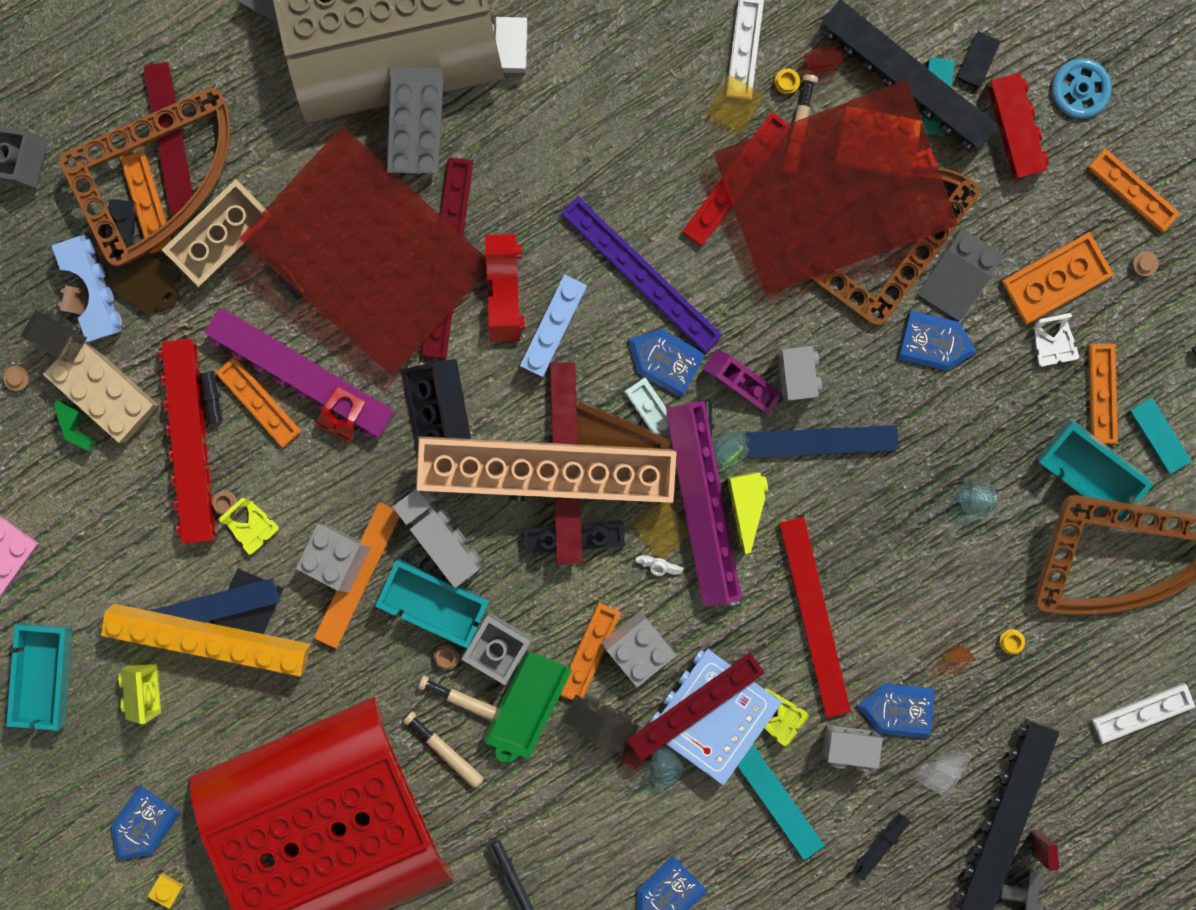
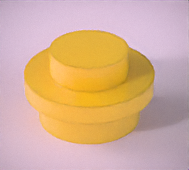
M783 69L775 77V86L783 94L794 93L800 85V77L792 69Z
M1009 629L1002 633L999 644L1004 652L1013 655L1023 650L1025 638L1018 630Z

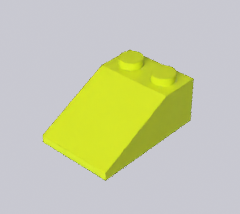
M760 472L727 478L740 546L745 554L751 553L765 501L764 492L768 491L766 477L761 476Z
M157 664L133 665L122 668V673H119L118 677L119 686L123 688L124 698H121V711L125 713L126 720L145 724L161 714Z

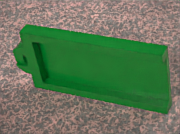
M526 650L483 739L486 744L493 746V753L498 760L510 763L518 755L527 759L530 758L572 672L569 666Z

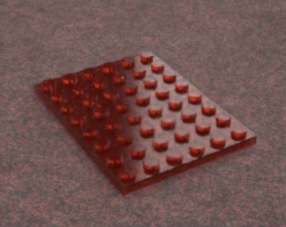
M907 79L713 152L765 295L958 225Z
M343 126L340 127L239 237L248 248L391 376L394 375L487 272L486 257L395 173H387V166Z

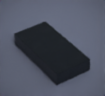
M977 31L956 79L980 88L1001 41Z

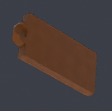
M580 400L576 407L578 445L669 449L672 442L671 438Z

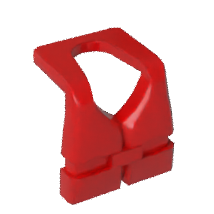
M336 387L325 403L315 425L329 434L333 433L335 437L349 444L354 438V423L364 408L365 402L351 393ZM342 398H347L352 402V408L347 421H338L330 412Z

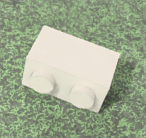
M496 17V24H492L502 70L505 73H526L527 18Z

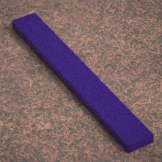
M579 196L561 213V216L704 353L723 336Z

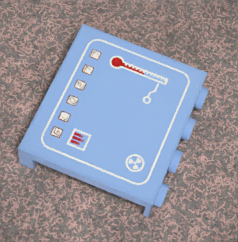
M709 648L706 652L700 650L692 661L696 664L691 673L687 670L678 681L682 686L677 693L671 691L664 701L667 707L662 714L731 665L713 653ZM753 681L666 744L724 785L779 708L782 700L775 695L773 696ZM657 711L649 724L662 714Z

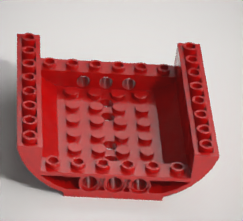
M375 697L190 777L191 800L200 836L232 910H388L455 881L445 857L440 859L382 723L385 719ZM357 813H367L370 817V822L367 825L358 824L356 821ZM336 822L343 823L346 826V833L341 836L336 835L332 830V825ZM295 843L299 848V853L295 856L288 855L285 851V845ZM265 853L272 854L275 858V864L272 866L264 865L261 860L262 855Z

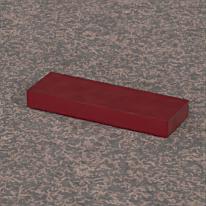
M1031 830L1032 855L1049 871H1058V845L1040 830Z

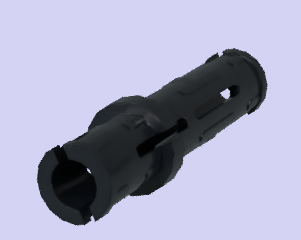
M898 812L889 826L880 831L881 836L856 867L852 869L853 873H857V876L865 881L892 845H896L899 842L898 838L912 822L906 819L907 817L902 813Z

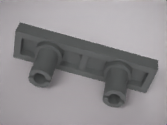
M1029 868L1028 884L1025 887L1003 884L1001 899L1023 902L1025 910H1042V902H1038V894L1044 891L1045 877H1040V869Z

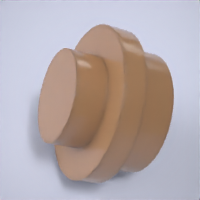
M1140 252L1133 259V269L1140 276H1150L1158 269V258L1152 252Z
M11 366L5 371L3 379L9 389L20 391L27 387L30 376L25 368Z
M220 491L212 499V508L218 515L223 516L237 503V498L229 491Z
M443 644L436 649L434 661L442 669H451L459 661V652L453 645Z

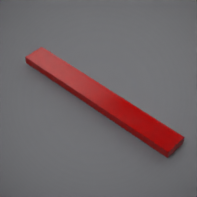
M805 517L779 522L825 716L832 717L851 712Z

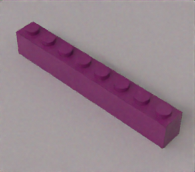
M219 307L204 332L210 336L208 340L210 343L219 348L225 345L232 350L230 354L241 361L247 358L253 362L252 368L263 374L268 371L275 375L273 380L284 387L290 384L297 388L295 393L308 400L312 397L319 401L317 406L323 409L336 387L364 400L365 406L355 423L362 427L361 433L372 439L375 435L377 437L383 435L396 413L395 410L224 308ZM342 398L331 410L340 414L338 419L347 421L352 408V402L347 398Z
M705 400L667 407V422L670 428L672 447L676 451V469L681 486V495L686 512V521L688 523L703 606L729 604L742 599Z

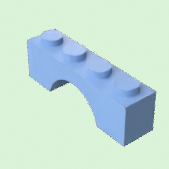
M83 235L52 245L60 270H67L77 274L83 279L88 288V306L78 318L86 342L122 331V319L113 306L114 297L111 289L106 286L104 280L105 271L103 266L97 261L95 255L96 246L93 240L88 235Z
M564 274L520 366L544 378L559 343L581 302L587 285Z

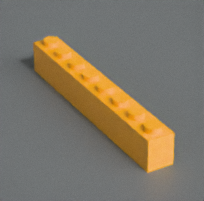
M112 604L105 611L101 636L300 677L306 669L310 649L309 643L198 622L118 604Z

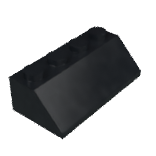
M457 359L435 361L402 369L417 456L419 437L471 439Z

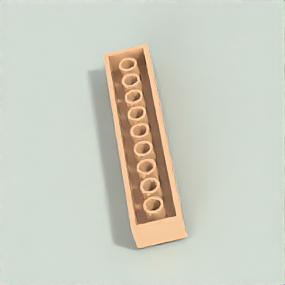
M419 437L416 489L417 491L673 503L676 451L655 448Z

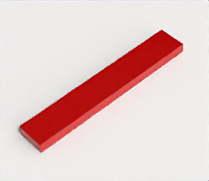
M772 111L681 233L702 247L792 126Z

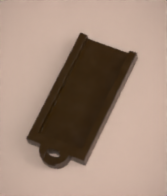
M107 225L100 227L98 232L99 236L106 239ZM91 227L87 229L84 235H88L95 243V255L98 263L104 268L106 286L151 317L158 307L169 309L176 304L179 294L174 285L180 278L179 274L149 253L124 265V271L112 270ZM170 293L169 299L165 302L166 296Z

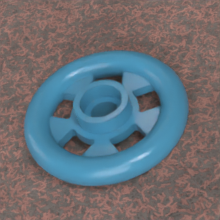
M1074 59L1065 63L1056 72L1052 82V96L1057 107L1066 115L1078 119L1090 118L1099 114L1107 106L1112 93L1109 74L1103 66L1090 59ZM1088 69L1092 71L1091 77L1081 76V70ZM1068 74L1074 77L1069 86L1063 83ZM1094 82H1101V93H1094ZM1079 84L1086 86V92L1079 90ZM1068 92L1075 99V102L1071 105L1064 98V95ZM1091 98L1094 105L1084 108L1082 101Z

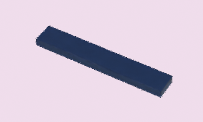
M897 425L746 432L747 457L898 450Z
M270 578L149 611L198 622H207L276 604L281 601L275 579Z

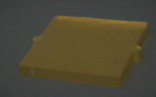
M729 74L706 113L721 121L723 126L728 125L742 134L765 95L750 87L748 82L743 83Z
M660 502L651 511L647 510L646 515L633 525L661 559L674 548L678 549L680 547L679 544L690 536L688 526L667 502Z

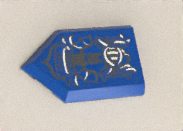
M910 310L898 359L948 371L977 353L959 322Z
M663 329L628 339L637 373L680 398L706 355Z
M883 683L875 692L856 705L880 734L929 739L934 688Z
M139 785L111 825L117 861L152 855L181 812L142 785Z
M672 855L637 889V910H689L708 890Z

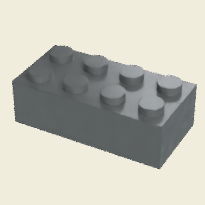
M389 66L386 134L387 173H438L443 98L441 68Z

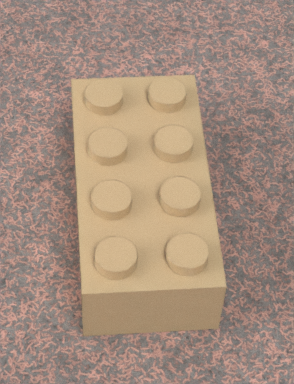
M235 179L171 240L162 251L199 287L273 215L238 179Z
M77 337L43 374L118 443H126L159 406L91 343L86 342L85 338Z

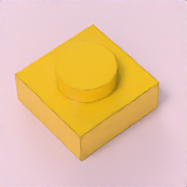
M161 873L148 897L170 909L184 885Z

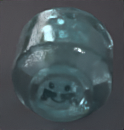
M732 429L724 431L713 441L717 461L723 466H735L749 453L748 437L741 430L738 432Z
M970 480L958 490L957 500L961 503L962 509L967 513L987 514L996 505L997 492L988 482Z
M662 746L648 758V765L656 782L662 785H672L679 781L684 767L679 753L673 748Z

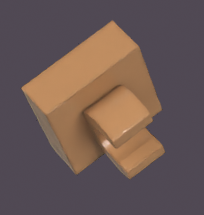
M65 285V288L61 289V293H64L63 300L58 302V306L61 307L62 311L82 315L89 302L88 290Z

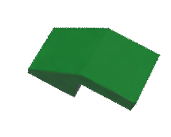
M56 400L54 407L64 439L86 451H93L97 441L76 431L85 412L64 401Z

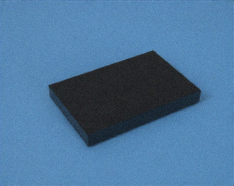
M237 568L228 590L266 579ZM276 584L279 597H281L284 587ZM278 603L215 619L213 624L264 634Z

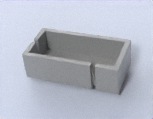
M415 489L395 504L393 508L406 525L411 523L413 526L410 529L453 587L456 588L482 567L480 565L482 559L474 549L469 550L464 544L467 539L458 528L454 530L449 524L451 518L443 508L438 510L433 502L436 499L430 491H417Z

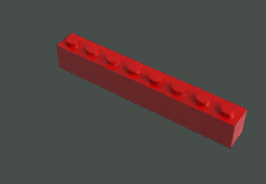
M197 340L163 341L162 348H159V359L161 363H164L165 372L161 374V382L167 392V398H164V410L166 413H169L170 422L166 424V432L172 442V448H169L170 463H174L175 472L171 474L172 487L176 488L177 498H174L175 513H179L180 522L176 525L177 537L181 538L182 543L216 540L204 408L200 397L202 396V388L199 376Z

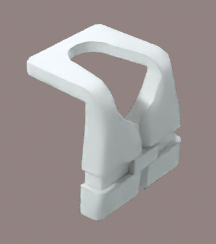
M1071 313L1040 319L1034 324L1036 351H1038L1037 359L1040 367L1054 365L1058 361L1064 363L1079 358L1078 350L1074 346L1075 341L1068 321L1072 318ZM1060 320V329L1055 337H1051L1042 329V326Z

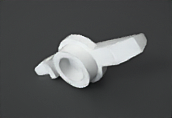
M642 555L635 559L636 563H641L643 567L649 566L651 572L656 576H662L666 572L673 575L682 574L684 570L683 567L668 563L660 558Z

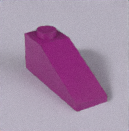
M719 349L715 350L703 368L704 371L768 415L782 396V393L742 363Z

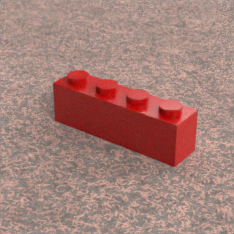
M1021 72L991 80L986 86L996 122L999 125L998 129L1013 181L1043 173L1048 170L1049 159L1046 151H1042L1041 148L1042 134L1040 128L1036 127L1034 123L1035 109L1033 103L1029 102L1026 93L1029 89L1026 79L1022 78Z

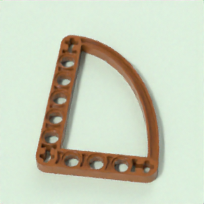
M215 88L203 90L62 154L60 158L61 168L106 260L112 266H124L166 241L194 216L215 188L223 172L231 141L228 108L219 90ZM209 95H212L214 98H219L218 100H216V106H212L211 103H208L203 106L205 111L201 112L197 100L200 99L201 104H203L208 101ZM185 105L195 106L197 111L193 117H185L182 114V109ZM217 113L219 136L216 153L203 182L190 200L168 222L146 238L127 248L89 170ZM163 115H169L173 118V124L168 128H163L159 125V119ZM141 125L149 127L150 134L146 138L137 137L135 134L137 127ZM116 136L125 137L127 140L125 147L121 149L113 147V138ZM93 146H99L103 149V155L99 159L89 157V150ZM82 151L89 162L85 164L83 160L76 163L77 168L75 169L65 166L69 163L68 158L70 157L74 160L82 158L79 154ZM82 179L88 180L91 184L89 191L81 193L76 189V184ZM93 202H98L102 206L101 213L96 216L90 215L87 211L89 204ZM103 225L111 226L113 228L112 236L107 239L100 237L98 233L100 227ZM118 238L119 242L114 244L118 251H124L121 254L122 259L120 261H117L115 258L111 259L110 256L113 255V251L110 245L105 248L104 244H110Z
M912 167L909 179L880 174L849 189L815 215L785 250V258L789 264L873 325L882 324L889 318L977 200L980 194L979 186L963 174L939 167ZM918 178L943 181L956 186L955 190L875 297L804 245L821 225L853 200L883 185ZM971 186L973 188L971 190L973 197L968 196L964 199L962 203L967 204L964 208L960 202L953 200V198L956 196L957 199H960L964 194L962 187L967 188ZM949 205H954L959 209V216L956 219H949L946 216V208ZM935 225L941 226L944 230V236L940 240L934 239L930 234L931 228ZM918 246L928 248L929 256L927 259L920 260L916 257L915 250ZM799 247L802 249L800 254L803 257L807 258L808 254L813 257L806 263L805 268L800 266L804 262L800 258L792 260L791 248L796 250ZM815 261L820 262L824 267L823 273L819 276L812 275L809 270L811 263ZM910 266L913 269L914 276L911 280H904L901 277L900 271L902 267ZM835 276L840 277L844 282L843 288L839 291H835L830 287V280ZM889 286H894L899 291V296L894 301L887 299L885 296V291ZM855 291L862 293L864 297L863 303L859 306H855L850 302V295ZM879 298L884 303L891 305L890 309L887 306L882 309V319L876 318L873 320L871 318L873 316L871 309H878L882 304L877 301Z
M1079 495L1067 497L1062 504L1034 594L1037 606L1042 611L1051 613L1103 614L1146 606L1180 592L1196 581V560L1171 578L1136 592L1104 598H1061L1084 523L1196 541V532H1189L1190 525L1196 522V514ZM1076 504H1078L1080 508H1082L1075 509L1074 512H1072L1070 509L1071 507H1075ZM1097 507L1106 508L1104 515L1101 517L1093 516V512ZM1127 510L1130 512L1126 520H1117V516L1121 511ZM1145 515H1153V520L1150 524H1141V520ZM1176 518L1177 524L1171 529L1165 528V523L1169 519ZM1065 527H1074V532L1070 536H1062V530ZM1059 549H1066L1067 554L1064 558H1055V553ZM1060 572L1059 579L1054 582L1048 581L1050 573Z

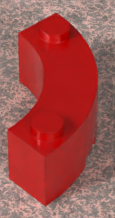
M516 234L485 235L490 342L520 341V330H525V317L520 315L517 261V259H522V245L516 244Z

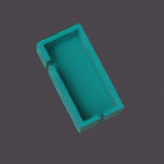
M1071 418L1066 421L1038 455L1039 463L1058 476L1060 474L1063 481L1085 497L1134 504L1133 500L1129 497L1131 494L1139 502L1153 486L1151 479ZM1099 507L1100 509H1102V510L1105 512V510H1106L1105 507ZM1127 510L1121 511L1117 516V520L1123 521L1130 512Z
M397 559L375 607L395 616L399 614L401 609L405 611L401 616L402 619L468 648L479 626L474 622L480 623L490 599L459 585L454 588L450 581L404 560Z
M27 622L14 625L13 648L25 646V649L12 653L7 727L31 728L35 726L34 729L59 730L65 727L73 626Z

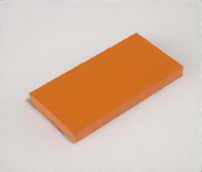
M1088 232L1000 282L1024 325H1027L1111 278L1114 274L1091 233Z

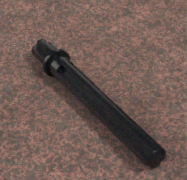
M501 840L491 842L488 845V850L495 862L494 868L499 870L517 909L534 910L513 867L512 857L508 856Z

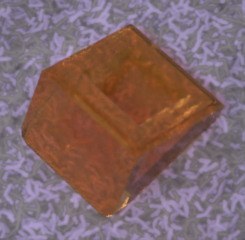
M959 643L941 657L947 663L976 661L968 647L963 643Z

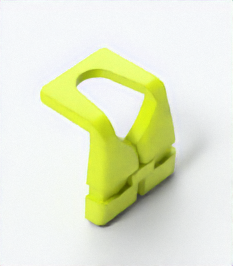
M241 498L219 518V522L226 524L237 540L242 542V547L248 554H254L264 544V540H269L280 528L251 500ZM240 507L248 508V523L235 522L230 516Z
M765 688L773 696L775 695L782 700V703L778 708V716L771 718L764 728L773 737L777 738L778 742L787 747L796 736L797 730L801 729L809 714L800 707L798 709L795 704L785 700L775 692Z

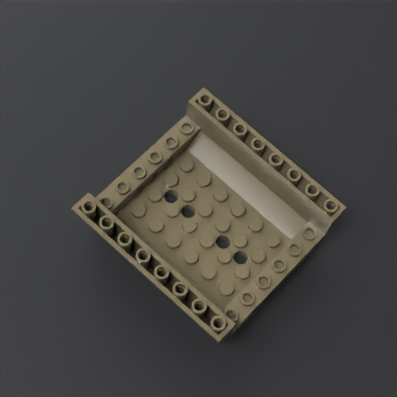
M273 0L284 54L305 123L388 105L389 66L439 67L443 77V93L504 79L487 0H331L328 3H322L319 0Z

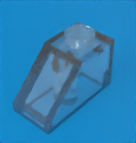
M963 748L929 758L928 762H924L919 768L917 774L919 776L918 781L940 795L949 798L973 754Z

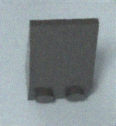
M0 127V181L36 188L48 139L30 131Z
M960 229L951 239L917 295L955 320L960 321L990 280L1005 255L966 230Z

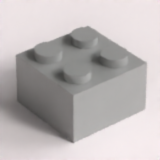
M813 346L778 351L783 401L819 397L818 392L822 391V381L820 376L816 377L815 368L819 366L818 351H813Z
M317 523L296 569L337 591L349 592L371 547L329 525Z
M642 611L638 612L602 641L606 651L636 687H639L676 657L673 649Z
M490 613L475 635L462 660L506 685L533 638Z
M826 725L822 755L831 763L832 767L846 768L847 765H854L857 770L871 772L872 768L879 769L883 738L876 731Z

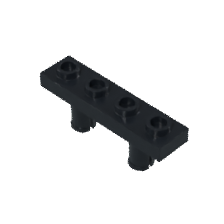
M624 521L581 524L582 550L625 547ZM555 526L523 528L525 554L556 552Z

